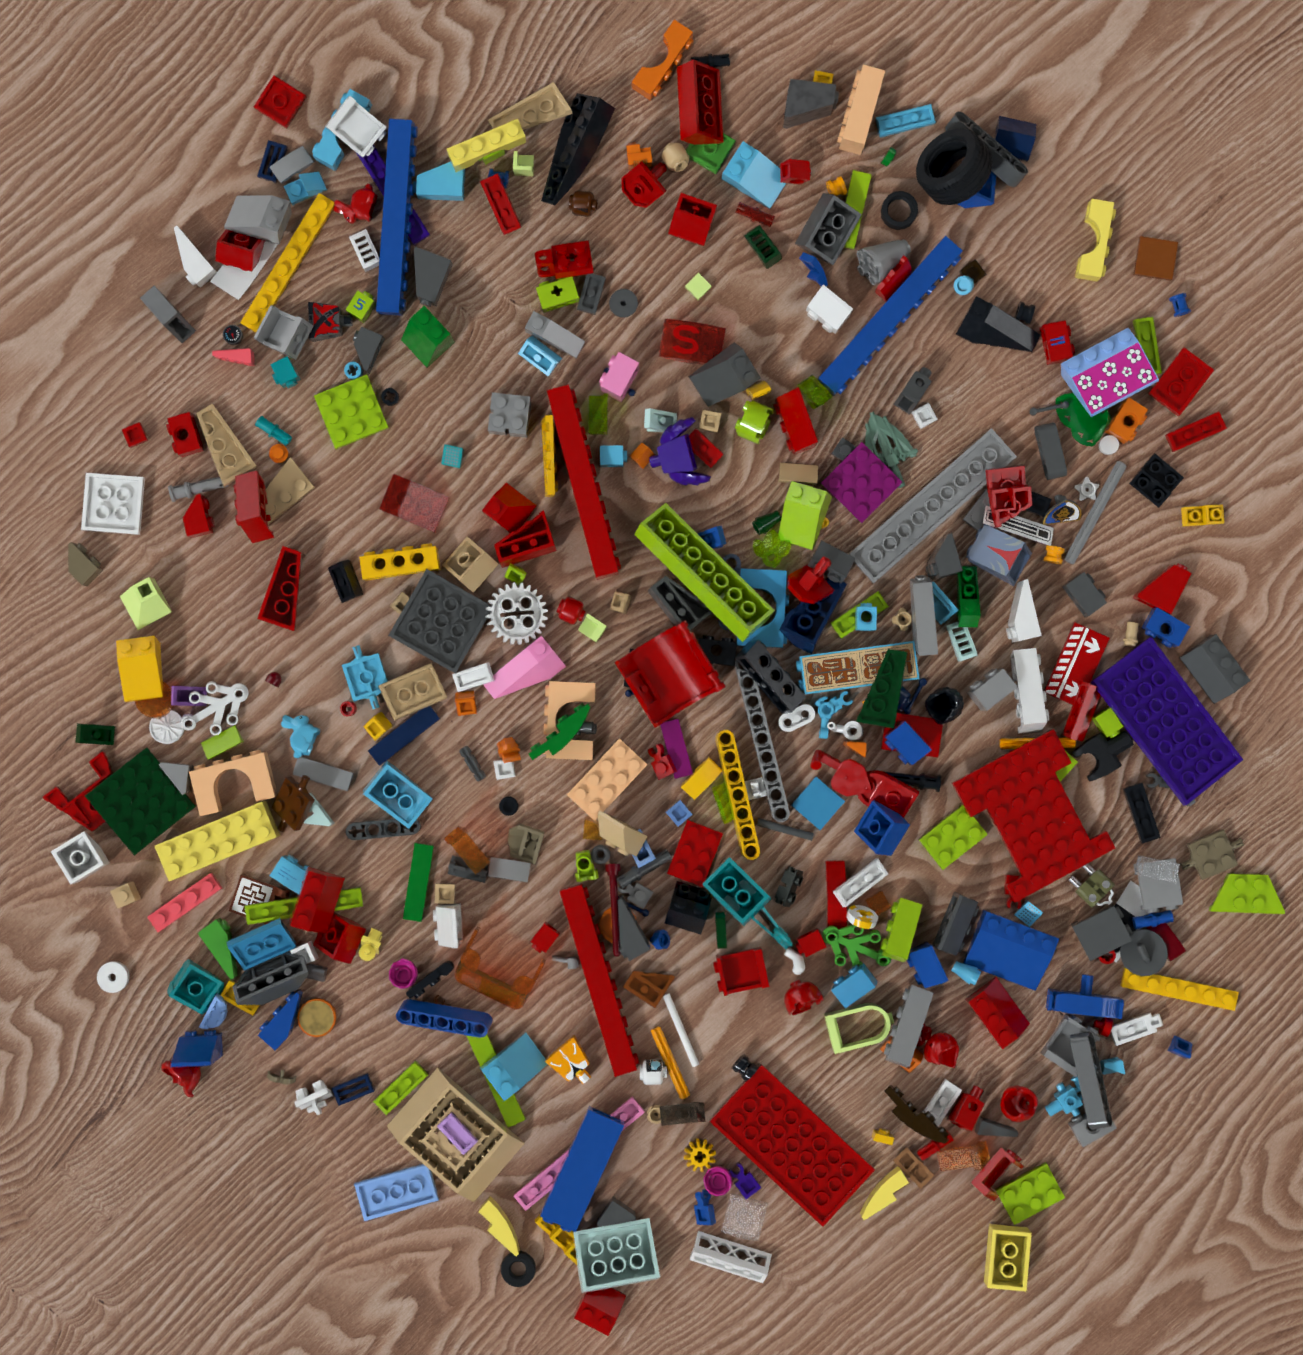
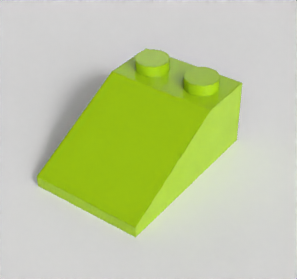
M791 481L785 498L778 540L814 550L832 496L827 491Z

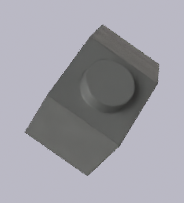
M361 327L359 331L355 332L353 341L364 370L370 374L385 339L382 335Z

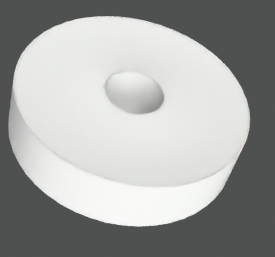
M108 962L101 966L97 973L98 985L106 992L116 993L127 986L130 977L129 971L120 962ZM111 974H115V980L110 978Z

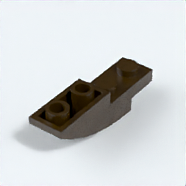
M890 1085L884 1090L897 1105L892 1112L906 1126L931 1140L944 1144L949 1141L947 1137L949 1135L942 1126L938 1127L934 1121L936 1119L929 1111L925 1112L922 1110L917 1114L915 1112L917 1110L910 1101L906 1102L902 1097L904 1094L897 1086L893 1087Z

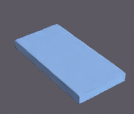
M424 1164L354 1183L364 1221L439 1201L432 1171Z

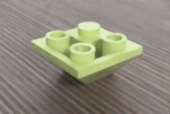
M151 577L131 586L120 596L137 630L172 613L157 582Z

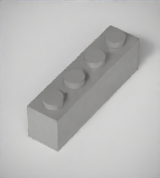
M914 985L909 986L908 989L905 988L902 995L904 1000L903 1006H899L896 1013V1018H898L897 1024L893 1025L890 1031V1036H892L890 1044L887 1043L884 1049L885 1060L905 1068L910 1067L934 994L933 992Z

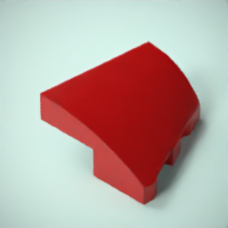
M903 255L900 262L887 274L875 290V293L885 302L912 274V267L906 256Z

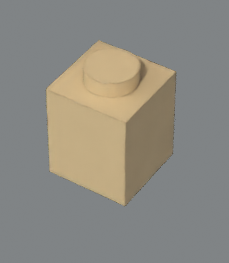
M134 881L110 891L118 909L141 899Z

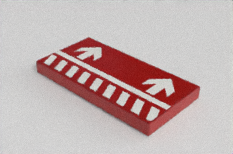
M1074 622L1045 686L1044 691L1046 694L1073 705L1081 681L1091 682L1110 638Z

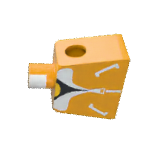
M575 1035L569 1038L545 1060L551 1068L568 1082L575 1076L582 1084L591 1078L585 1070L590 1061Z

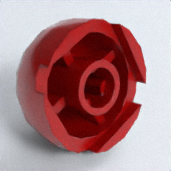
M800 980L791 983V988L786 991L784 996V1004L789 1015L801 1014L812 1009L813 1003L818 1005L824 1000L821 991L816 985L811 982L801 983Z

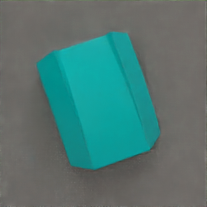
M188 959L170 982L167 993L169 997L200 1014H204L210 1007L217 993L221 995L223 992L224 982L205 968Z

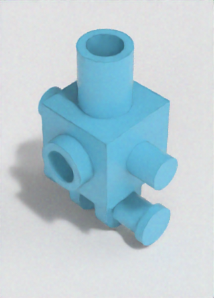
M1078 1076L1071 1078V1081L1076 1085L1074 1088L1070 1084L1065 1087L1063 1082L1056 1085L1058 1092L1053 1094L1056 1100L1044 1106L1050 1117L1061 1110L1066 1114L1071 1112L1073 1116L1080 1114L1078 1107L1082 1106L1083 1103L1081 1101L1082 1094Z

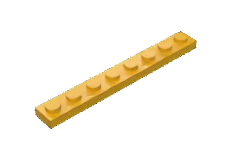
M318 193L240 323L255 333L257 332L270 305H276L333 211L334 201Z

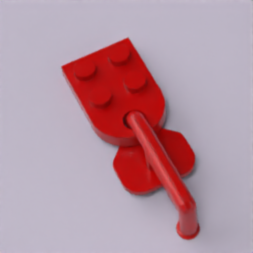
M819 749L814 752L810 767L813 770L820 769L822 763L837 770L831 780V787L835 791L847 797L857 795L860 801L868 807L872 800H875L899 813L904 818L919 795L918 790L883 771L872 770L867 772L865 766L855 760L846 759L840 761Z

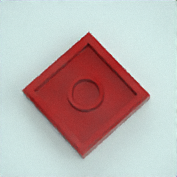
M273 75L253 107L287 129L307 96Z

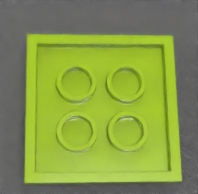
M367 374L314 395L335 449L389 429Z

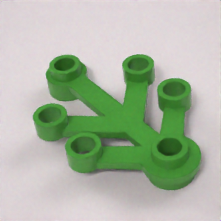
M855 925L840 929L835 926H828L823 930L822 939L825 943L831 944L835 954V964L838 966H843L846 963V956L841 952L839 943L846 946L852 961V967L863 964L859 960L856 951L875 959L880 966H887L891 962V958L882 956V949L875 951L862 945V943L869 941L878 943L881 940V933L878 930H872L864 935H861L864 929L855 930L854 928L857 927ZM851 933H853V934H855V935H860V936L853 937V938H850V939L847 938V937H844L845 935H848V934H851ZM830 934L835 935V937H833V938H830V937H828V936H829ZM875 934H876V935H878V937H877V938H873L872 935H875ZM838 958H843L844 960H843V961H838L837 959H838Z

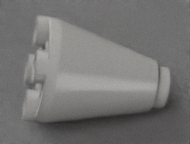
M903 239L858 250V272L861 276L865 275L873 286L877 285L900 262L903 255L908 256L911 252L910 245Z

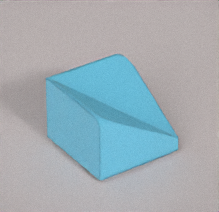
M1115 1057L1100 1061L1103 1075L1116 1072L1125 1074L1123 1060Z

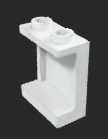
M351 96L346 98L325 125L327 129L361 157L369 156L375 148L372 145L376 140L381 141L387 133L384 131L386 126L365 110Z

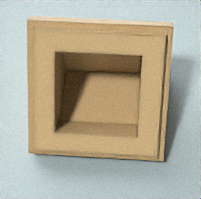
M615 591L610 609L626 614L632 596Z

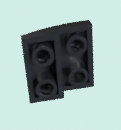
M1154 453L1129 484L1159 508L1184 477Z

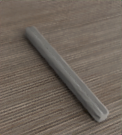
M1117 461L1064 558L1067 563L1074 564L1126 469V465L1123 462Z

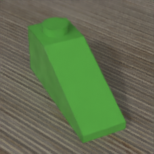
M218 918L199 931L198 934L230 980L238 976L235 957L227 947V941L232 940V934L229 930L231 928L225 919Z

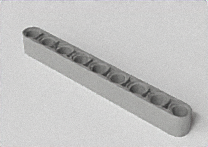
M735 660L734 667L771 815L776 821L784 822L789 818L790 812L759 688L754 680L751 688L743 686V679L746 677L752 679V677L746 670L740 669L738 661ZM750 696H755L758 700L755 707H751L747 703ZM756 714L762 717V723L758 726L752 723V717ZM760 733H764L767 736V741L764 744L757 742V735ZM764 752H769L772 756L771 761L768 763H764L761 759ZM770 770L776 773L774 781L766 779V773ZM774 789H778L781 792V797L778 800L771 798V792ZM778 808H783L786 811L785 816L781 819L775 815Z

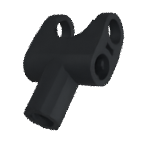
M1126 731L1121 732L1108 741L1103 733L1100 732L1084 741L1072 754L1074 757H1078L1083 753H1090L1095 757V769L1087 776L1090 782L1104 777L1121 767L1122 764L1118 760L1117 755L1134 744Z

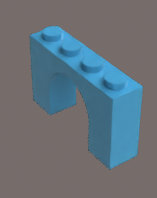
M740 569V577L754 590H762L772 596L776 604V614L769 624L758 628L744 642L737 637V646H746L748 642L756 640L764 643L767 648H783V644H787V638L780 631V627L787 616L785 614V606H789V595L786 594L787 578L789 576L787 571Z

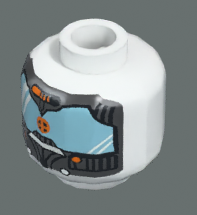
M660 1059L644 1060L643 1065H640V1080H643L645 1085H661L663 1078H667V1066H663Z

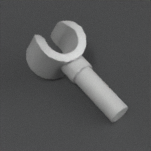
M552 956L553 961L568 963V969L579 967L576 957L563 958Z

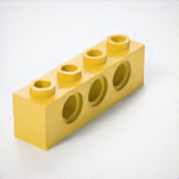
M432 543L422 544L421 548L414 549L413 546L402 547V551L396 552L394 549L383 550L382 554H376L375 551L365 552L364 556L359 557L362 580L364 581L424 573L426 569L431 572L441 570L438 548L432 546ZM417 554H422L424 557L423 562L420 564L414 562V557ZM398 557H403L405 560L401 567H397L395 564V560ZM380 559H384L386 563L383 569H377L376 563Z

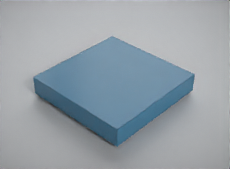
M815 776L791 806L821 830L845 801Z

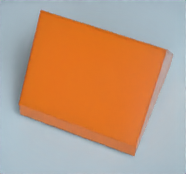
M641 443L629 457L644 469L650 462L649 457L655 456V454L648 446Z

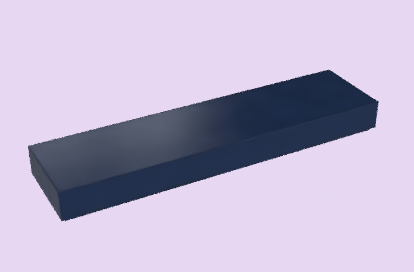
M431 706L421 709L369 749L368 752L377 764L381 766L439 721L440 717Z

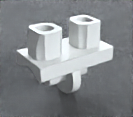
M322 1080L312 1084L315 1093L309 1095L307 1088H301L296 1091L297 1101L294 1103L297 1108L299 1107L301 1110L307 1108L308 1113L315 1111L317 1115L322 1114L321 1108L327 1106L325 1099L333 1096L332 1090L328 1089Z

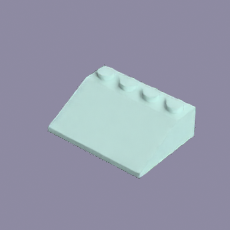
M650 1218L573 1232L581 1293L660 1278Z

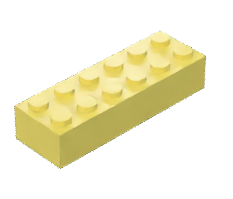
M262 801L157 844L155 849L168 881H172L280 837V833L267 801Z

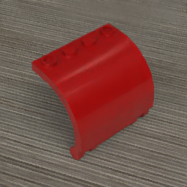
M686 620L665 630L615 662L655 728L691 704L726 687L724 682H721L718 678V672L714 670L697 642L696 636L687 627L688 623Z

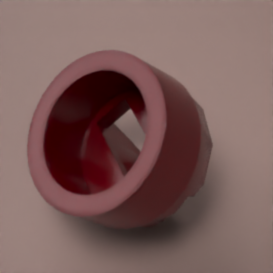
M277 672L268 674L265 679L266 682L278 688L282 680Z

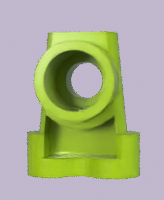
M590 851L576 852V882L598 879V870L594 868ZM585 858L588 861L586 863H583L581 859Z

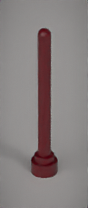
M605 864V872H607V876L610 879L613 954L619 957L621 955L619 946L621 945L617 875H619L621 868L620 864Z

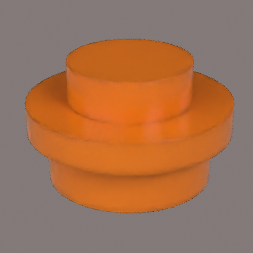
M282 444L273 445L269 451V456L275 463L285 462L289 455L288 449Z

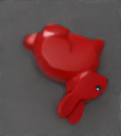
M367 183L364 188L358 189L352 195L351 204L347 205L340 200H335L334 211L343 214L346 221L350 224H354L356 219L371 222V215L378 195L373 192L371 184Z

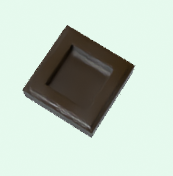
M976 259L959 271L962 276L967 275L971 277L974 284L987 275Z

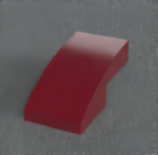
M1167 923L1159 924L1157 927H1146V930L1155 932L1164 940L1168 951V961L1171 962L1186 952V949Z

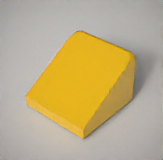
M380 712L363 727L376 741L390 730L393 725Z

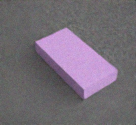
M452 1112L437 1125L441 1132L463 1155L478 1142L477 1138Z

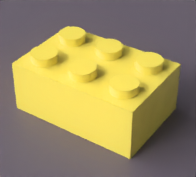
M989 1224L984 1283L987 1288L1027 1291L1032 1235L1027 1227Z

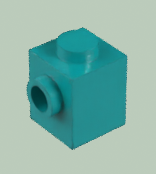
M288 356L270 364L274 371L272 377L277 385L280 384L283 388H292L298 384L297 381L301 380Z

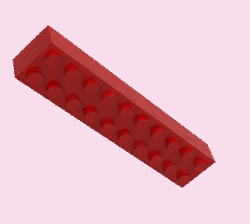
M569 384L549 389L547 394L596 579L600 580L619 575L618 570L621 569L619 557H614L613 551H617L614 538H609L608 533L612 532L609 519H604V514H607L604 500H599V496L602 495L599 482L595 483L594 477H597L594 463L590 464L589 459L592 458L590 447L584 443L587 440L584 426L580 427L579 422H582L579 407L575 408L574 405L578 403L575 390H570Z

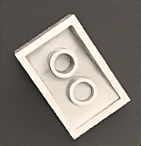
M1028 579L1018 582L1016 586L1008 628H1006L1007 637L1012 640V643L1042 636Z
M461 903L437 905L436 910H433L434 922L437 921V929H434L435 941H438L439 946L458 948L463 943Z

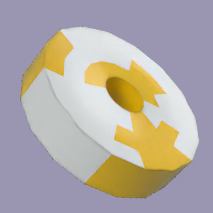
M853 905L848 909L847 919L859 928L872 929L877 924L878 915L868 907Z

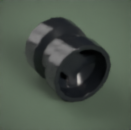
M745 1054L731 1067L735 1072L741 1074V1078L745 1082L758 1070V1066L749 1062V1058Z

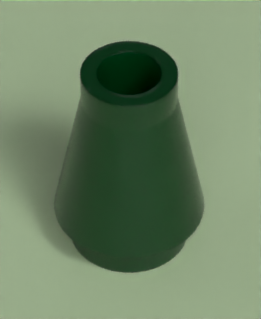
M775 510L772 513L756 517L755 521L752 522L753 528L758 535L766 534L781 521V516Z

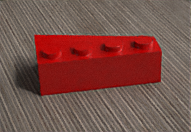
M282 546L257 619L295 631L302 552Z

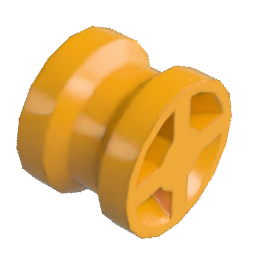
M841 176L837 177L834 181H826L829 194L836 197L840 194H847V189Z
M1047 545L1045 548L1047 553L1043 561L1052 564H1062L1063 560L1061 557L1065 549Z

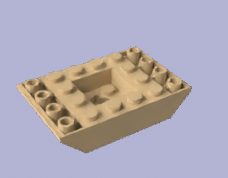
M438 1067L387 1125L393 1136L405 1149L457 1194L473 1202L476 1201L525 1144ZM451 1112L478 1140L464 1155L437 1127Z

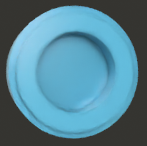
M967 275L958 277L954 282V290L959 295H967L974 288L972 278Z

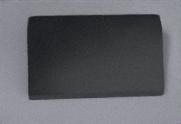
M350 560L341 561L328 568L341 603L363 595Z

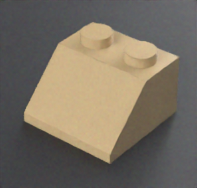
M466 537L442 564L473 593L498 565L492 557L469 537Z
M599 810V833L602 838L606 839L605 844L612 848L619 847L618 852L625 856L632 854L637 857L647 836L625 822Z

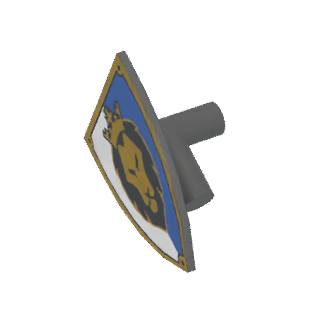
M1056 495L1054 496L1056 505L1045 514L1042 524L1049 525L1078 521L1081 519V508L1077 503L1067 499L1065 496Z

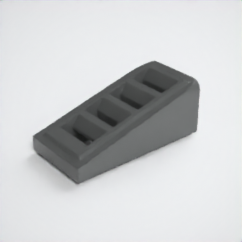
M983 1117L978 1118L975 1127L977 1135L1018 1137L1019 1134L1013 1127Z

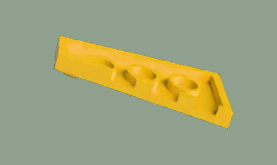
M545 415L541 421L545 497H553L555 492H558L557 480L555 481L557 463L554 461V454H556L553 436L555 434L553 415Z

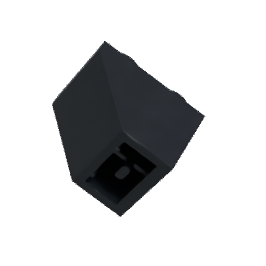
M676 881L664 923L701 935L707 919L712 895L708 890Z

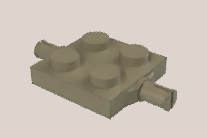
M1223 829L1187 843L1190 851V860L1180 863L1181 868L1184 871L1194 866L1198 871L1200 879L1204 880L1238 866L1234 856V849L1244 846V843H1242L1241 838L1230 842Z

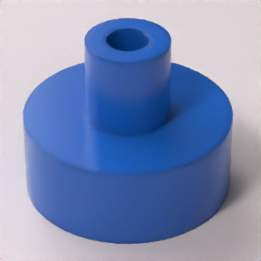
M657 930L650 938V943L658 950L667 949L670 945V936L666 930Z

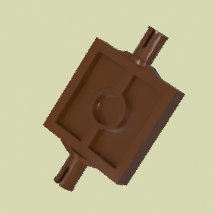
M303 775L299 783L291 776L285 778L271 807L281 818V822L277 827L279 831L285 832L287 825L294 831L301 829L315 800L306 789L310 780L309 776Z

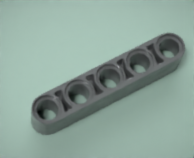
M956 112L946 125V131L956 128L974 131L992 154L993 164L991 171L1010 187H1017L1028 173L1027 167L966 114Z
M1090 1031L1071 1034L1070 1044L1090 1129L1111 1127L1112 1116L1094 1036Z

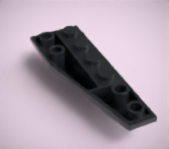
M577 93L570 107L573 114L567 115L564 119L541 199L543 203L555 206L581 176L598 148L615 111L613 106L599 97Z

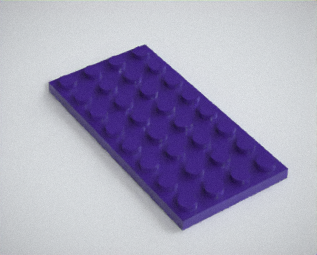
M1148 637L1091 681L1093 685L1097 686L1096 690L1108 706L1112 708L1120 722L1183 806L1188 805L1243 761V758L1152 637Z

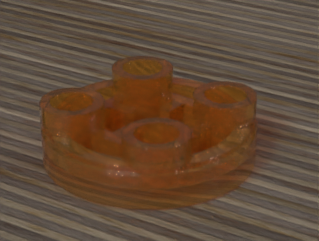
M163 682V697L135 701L137 709L149 718L160 719L164 717L174 706L171 705L172 688Z

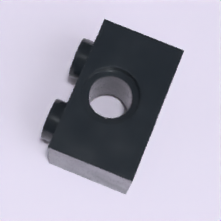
M703 635V638L698 639L700 647L711 664L734 666L737 643H734L733 639L722 638L721 641L714 640V636ZM719 645L722 653L719 656L713 655L711 653L712 646Z

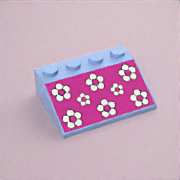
M1129 328L1061 363L1062 378L1090 417L1159 381L1139 341Z

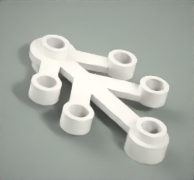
M209 681L206 684V691L210 694L216 692L227 694L223 698L203 695L197 691L191 692L189 694L191 703L197 704L201 702L211 705L194 715H183L181 718L182 728L188 731L193 730L197 722L215 712L213 723L210 725V732L213 735H219L222 731L221 721L225 705L232 702L231 711L227 715L226 720L229 725H236L238 723L237 714L240 702L245 701L248 697V689L244 684L236 683L228 687L216 684L214 681ZM211 684L215 685V689L209 690L208 686ZM240 690L242 691V695L236 696L235 692ZM196 694L199 696L197 700L191 699L192 695ZM234 716L236 717V720L234 722L229 721V717ZM187 720L192 721V725L186 726L185 722ZM214 726L219 727V730L217 732H214L212 730Z

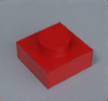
M140 422L122 429L130 448L148 441Z

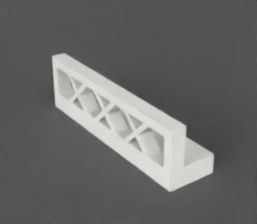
M698 1231L689 1260L763 1283L768 1275L772 1254ZM700 1239L708 1240L711 1246L708 1248L699 1246ZM720 1245L726 1246L729 1252L726 1254L720 1253L717 1247ZM736 1252H745L748 1258L744 1260L739 1259ZM761 1257L766 1259L765 1266L758 1265L754 1258Z

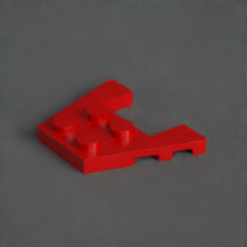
M104 751L89 761V764L99 775L100 779L74 799L69 801L58 786L43 796L44 800L68 814L91 832L106 822L85 797L86 794L113 774Z

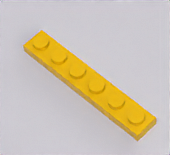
M1125 967L1120 985L1128 989L1235 1011L1239 992L1158 974L1139 976L1130 972Z

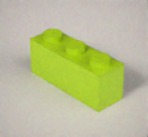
M901 897L897 902H893L891 907V913H893L892 920H888L886 925V931H888L887 938H883L881 943L882 956L901 962L908 960L922 904Z

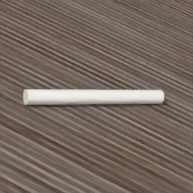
M667 993L663 995L664 1001L691 1065L695 1067L699 1065L698 1059L671 995Z

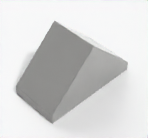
M161 762L159 764L182 795L190 792L191 779L189 771H192L193 765Z

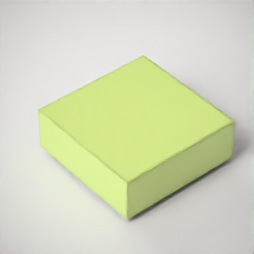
M698 273L685 285V288L699 301L712 286Z

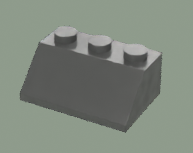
M823 193L795 244L809 254L834 265L862 214L835 195Z
M952 533L939 540L927 561L928 566L925 567L927 576L931 577L932 581L963 571Z
M1217 634L1209 635L1180 657L1213 704L1235 693L1251 681Z
M954 892L932 945L941 951L957 956L958 952L961 953L965 943L963 942L964 936L969 934L972 927L970 921L978 913V902Z

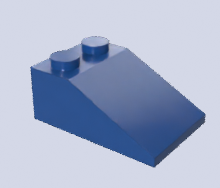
M206 1030L204 1034H197V1031H186L184 1035L179 1037L171 1061V1067L212 1065L223 1056L222 1033H216V1030Z

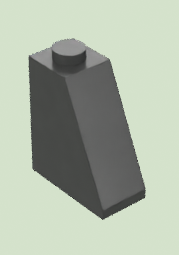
M415 246L416 296L424 306H437L452 268V261Z
M155 286L140 297L157 319L181 343L196 332L190 323Z

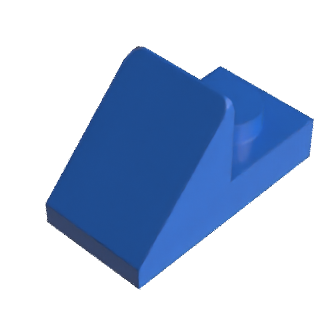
M722 525L697 533L713 550L727 544Z

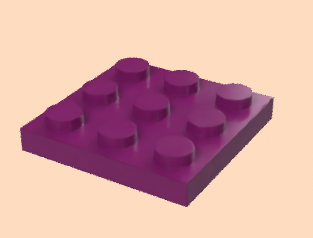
M863 442L821 482L861 523L903 483Z

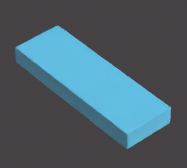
M931 104L875 118L880 138L936 123Z

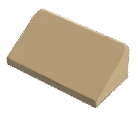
M780 463L778 482L791 483V481L800 484L817 485L818 466Z

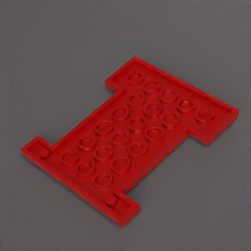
M1054 729L1043 733L952 782L969 817L987 809L1021 874L1017 879L1005 884L1015 903L1116 849L1107 831L1089 839L1055 772L1071 764V761Z

